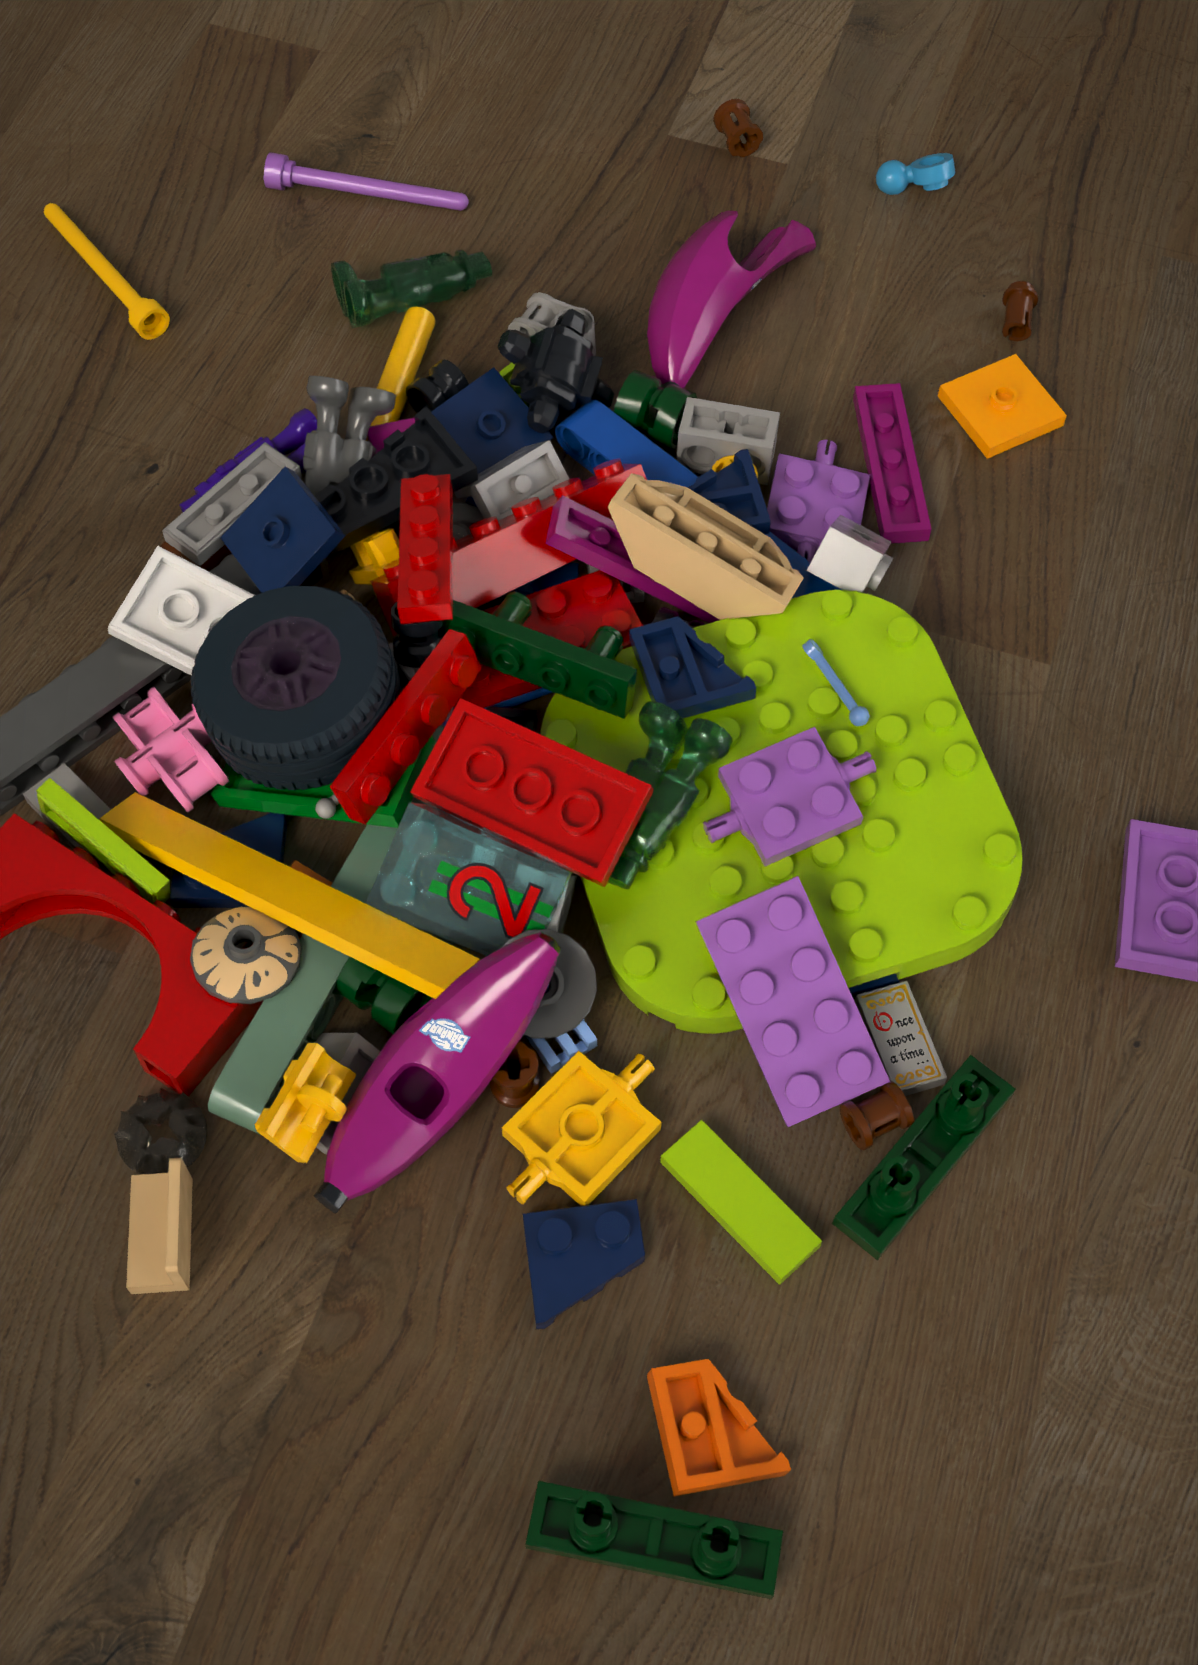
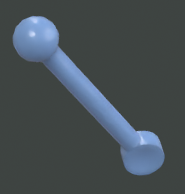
M809 639L802 647L806 654L815 661L850 711V722L857 727L866 725L870 717L868 710L863 706L857 705L824 658L821 648L814 640Z

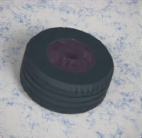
M288 586L271 589L246 599L227 612L205 638L198 650L191 673V696L197 715L222 758L225 759L226 763L235 772L242 774L247 780L279 790H305L331 784L402 692V682L397 665L377 619L370 614L366 607H363L361 603L353 600L350 596L316 586Z

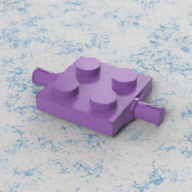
M828 440L818 442L815 461L779 453L767 504V511L771 520L770 532L792 549L797 550V553L810 563L829 527L840 515L861 525L870 474L833 465L837 445L830 441L827 454H825Z
M810 728L720 767L718 777L730 798V812L703 822L704 831L711 843H715L719 839L740 831L743 836L753 843L764 866L770 865L861 825L863 815L850 793L849 783L868 774L875 773V762L871 759V754L866 751L859 756L839 763L828 752L816 728Z

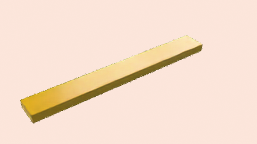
M136 792L99 818L103 824L134 850L434 999L459 976L480 961L479 958Z

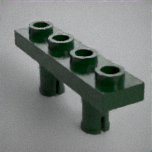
M509 592L493 614L453 600V619L443 620L441 635L444 637L449 629L466 634L480 664L623 719L632 709L637 669L614 660L621 652L624 642L623 636L618 630L610 626H600L583 649L524 627L523 624L532 614L530 611L532 604L521 593Z
M970 1055L835 1215L832 1224L878 1261L1012 1098L1016 1088Z
M538 1481L525 1546L526 1549L772 1600L775 1592L783 1531Z

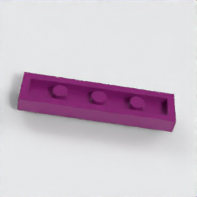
M896 383L855 386L853 402L867 473L870 474L869 483L880 536L891 541V543L929 541L932 529L901 385Z
M563 495L553 506L545 544L708 623L719 621L718 618L698 608L690 601L635 569L613 520Z

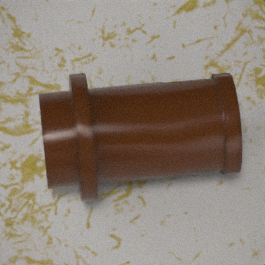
M1014 282L1003 294L1002 301L1006 311L1002 333L1004 337L1009 335V340L1023 341L1031 336L1032 312L1038 303L1039 296L1034 286L1029 282Z

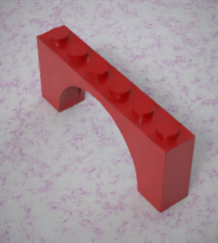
M14 813L0 827V940L29 923L65 914H91L111 918L124 923L145 937L159 954L161 989L152 1020L141 1039L133 1048V1051L145 1072L184 1099H187L249 1025L264 1000L252 1004L228 1003L210 995L196 981L190 962L192 943L200 931V927L192 931L180 923L179 915L160 900H156L153 904L139 896L140 892L137 887L123 875L115 873L112 877L99 869L100 866L97 861L80 847H74L71 851L59 843L60 839L44 823L36 820L33 824H30Z

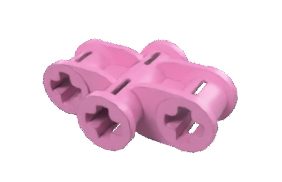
M153 687L148 690V698L123 715L118 712L113 716L115 722L137 749L128 758L119 757L114 762L137 792L144 797L149 794L148 788L161 779L188 813L194 809V801L217 784L225 786L230 781L204 748L212 740L200 721L194 704H192L193 710L179 720L161 694Z

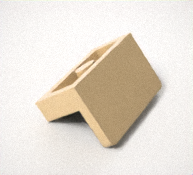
M182 1157L169 1158L168 1173L131 1175L126 1288L130 1294L190 1290L193 1178Z

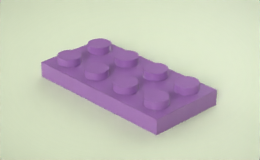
M795 876L695 921L787 1127L890 1082L799 876Z

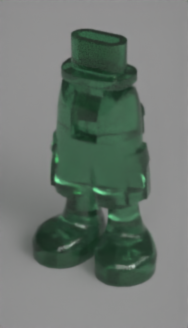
M461 249L455 251V256L448 252H441L416 259H405L404 261L383 264L380 267L381 278L373 280L359 279L353 267L343 260L331 263V274L342 312L345 317H348L351 327L358 328L369 325L375 319L393 311L399 314L406 312L410 307H419L430 302L448 301L461 291L466 292L475 287L476 280L491 277L492 267L489 259L482 251L467 255Z
M655 701L646 702L638 717L639 725L649 739L645 758L631 760L624 772L652 785L654 792L608 880V883L623 889H630L638 872H647L650 866L647 860L651 861L661 849H664L673 829L683 822L697 799L700 790L696 787L695 780L707 766L722 760L728 754L733 742L731 735L724 728L707 719H694L688 729L683 718L675 710ZM684 745V752L676 769H668L665 772L672 758Z

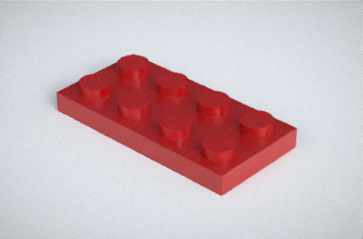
M601 570L526 595L532 604V609L530 610L532 614L523 624L524 627L583 649L600 626L613 627L622 634L624 640L622 649L632 647L629 629L643 626L619 580ZM499 605L482 611L493 614ZM480 664L482 669L477 674L472 685L465 690L460 698L486 708L542 687Z
M462 698L459 699L410 791L415 798L604 888L654 792L652 785Z

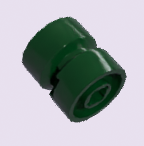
M634 370L623 383L615 403L614 413L640 433L647 432L648 438L652 442L675 450L678 445V432L687 397L697 398L695 392L674 384H669L663 388L659 378Z
M349 957L344 964L336 983L338 993L359 1009L366 1010L372 1008V1019L392 1034L410 1016L433 999L352 957Z

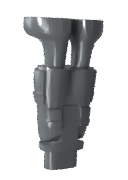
M324 376L308 377L306 389L309 397L316 405L317 430L311 431V433L306 435L303 466L304 470H306L305 485L314 496L328 485L337 486L350 475L349 468L361 458L368 461L375 455L376 448L372 446L371 442L366 441L370 425L377 416L388 414L394 409L395 394L370 387L351 388L348 399L345 439H342L337 434L342 407L347 401L349 383Z

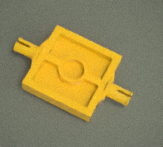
M578 1051L502 1127V1136L525 1156L529 1164L506 1187L513 1198L517 1196V1201L524 1205L526 1200L547 1181L549 1184L560 1187L580 1206H588L661 1130L662 1122L640 1103L634 1092L646 1077L654 1072L653 1064L648 1059L645 1062V1056L638 1053L618 1075H615L612 1072L599 1068Z

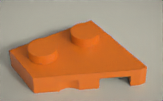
M709 1359L651 1368L648 1372V1384L673 1496L781 1477L791 1471L789 1460L782 1451L777 1455L754 1426L757 1422L756 1418L742 1401L737 1400L731 1395L727 1387V1381Z

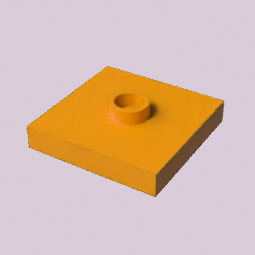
M1017 354L944 383L939 387L938 398L987 459L1064 426L1067 417L1065 412Z

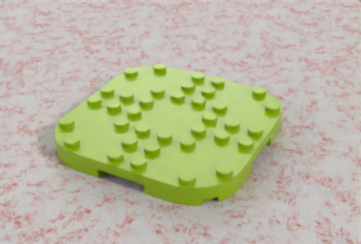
M820 591L792 598L784 612L780 614L732 619L725 618L693 628L701 641L710 643L724 655V663L742 679L748 676L754 681L756 698L660 725L632 647L622 649L614 659L617 662L637 669L633 707L625 719L555 693L543 718L541 735L652 785L654 790L605 888L581 876L580 878L607 963L618 986L627 998L645 1014L652 1013L661 1019L674 1023L676 1029L705 1034L725 1033L743 1029L695 921L795 876H799L848 988L896 973L898 980L963 959L985 945L996 934L1012 906L1022 872V846L1013 817L931 638L912 616L889 601L857 591ZM809 639L814 640L821 648L824 658L857 705L863 706L868 710L870 717L866 725L857 727L850 722V711L815 661L806 654L802 647ZM813 727L818 731L828 752L839 763L859 756L866 751L871 754V759L874 760L876 765V772L849 783L850 793L863 815L861 825L767 866H764L753 843L743 836L740 831L719 839L715 843L709 841L708 835L704 831L703 822L730 812V798L718 777L719 768Z

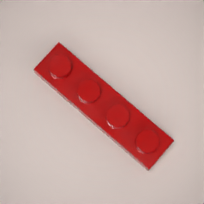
M423 474L414 478L401 479L397 604L401 624L453 619V488L450 474L434 476Z
M451 629L447 631L330 785L331 790L349 819L367 824L378 807L386 801L390 791L408 766L415 762L422 747L425 746L436 729L443 724L448 713L462 694L474 682L482 667L466 634Z

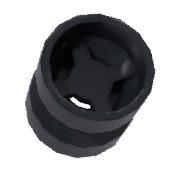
M441 359L429 369L426 378L418 377L406 387V396L416 413L426 406L430 411H433L467 387L469 383L465 375L455 364L446 359Z
M396 602L391 607V626L397 632L393 638L394 658L403 666L420 668L443 638L441 633L438 632L443 626V620L401 624L397 609L398 602Z

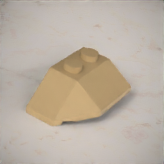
M631 473L608 505L609 512L633 567L719 620L783 613L804 579L798 570L792 569L788 558L770 537L687 487L660 480H645L643 476Z

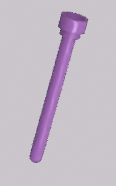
M270 152L265 161L264 184L266 188L285 190V187L301 184L458 211L465 210L469 204L468 197L463 193L296 166L295 161L289 160V157L283 154Z

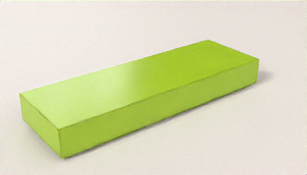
M49 778L36 790L41 812L113 874L119 873L130 880L139 890V896L152 904L156 900L165 903L170 898V880L55 781Z
M700 1120L661 1155L660 1163L779 1285L820 1248L822 1240L703 1120Z

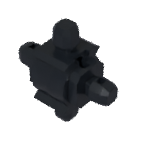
M569 309L559 316L555 326L547 327L531 337L518 330H508L502 334L497 346L502 356L515 364L510 385L521 387L520 396L522 400L530 404L527 415L528 425L538 433H545L552 429L559 415L568 413L591 402V400H597L609 408L615 395L611 387L598 378L603 357L593 356L592 342L584 338L586 327L584 315L573 309Z

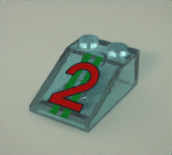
M409 802L366 903L416 928L488 956L502 948L509 939L527 930L547 929L572 872L434 806Z

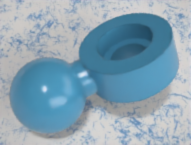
M950 153L932 154L919 158L908 166L898 160H889L883 163L877 171V186L882 192L889 195L902 193L909 183L923 185V189L927 191L943 188L948 185V179L956 174L953 155Z

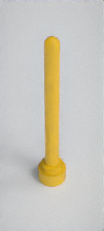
M47 204L44 208L45 217L129 309V323L136 332L147 340L155 339L162 335L170 322V317L166 310L156 300L142 298L57 204Z

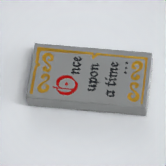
M904 981L857 994L855 1004L889 1080L896 1083L905 1096L944 1085L947 1075L908 982Z

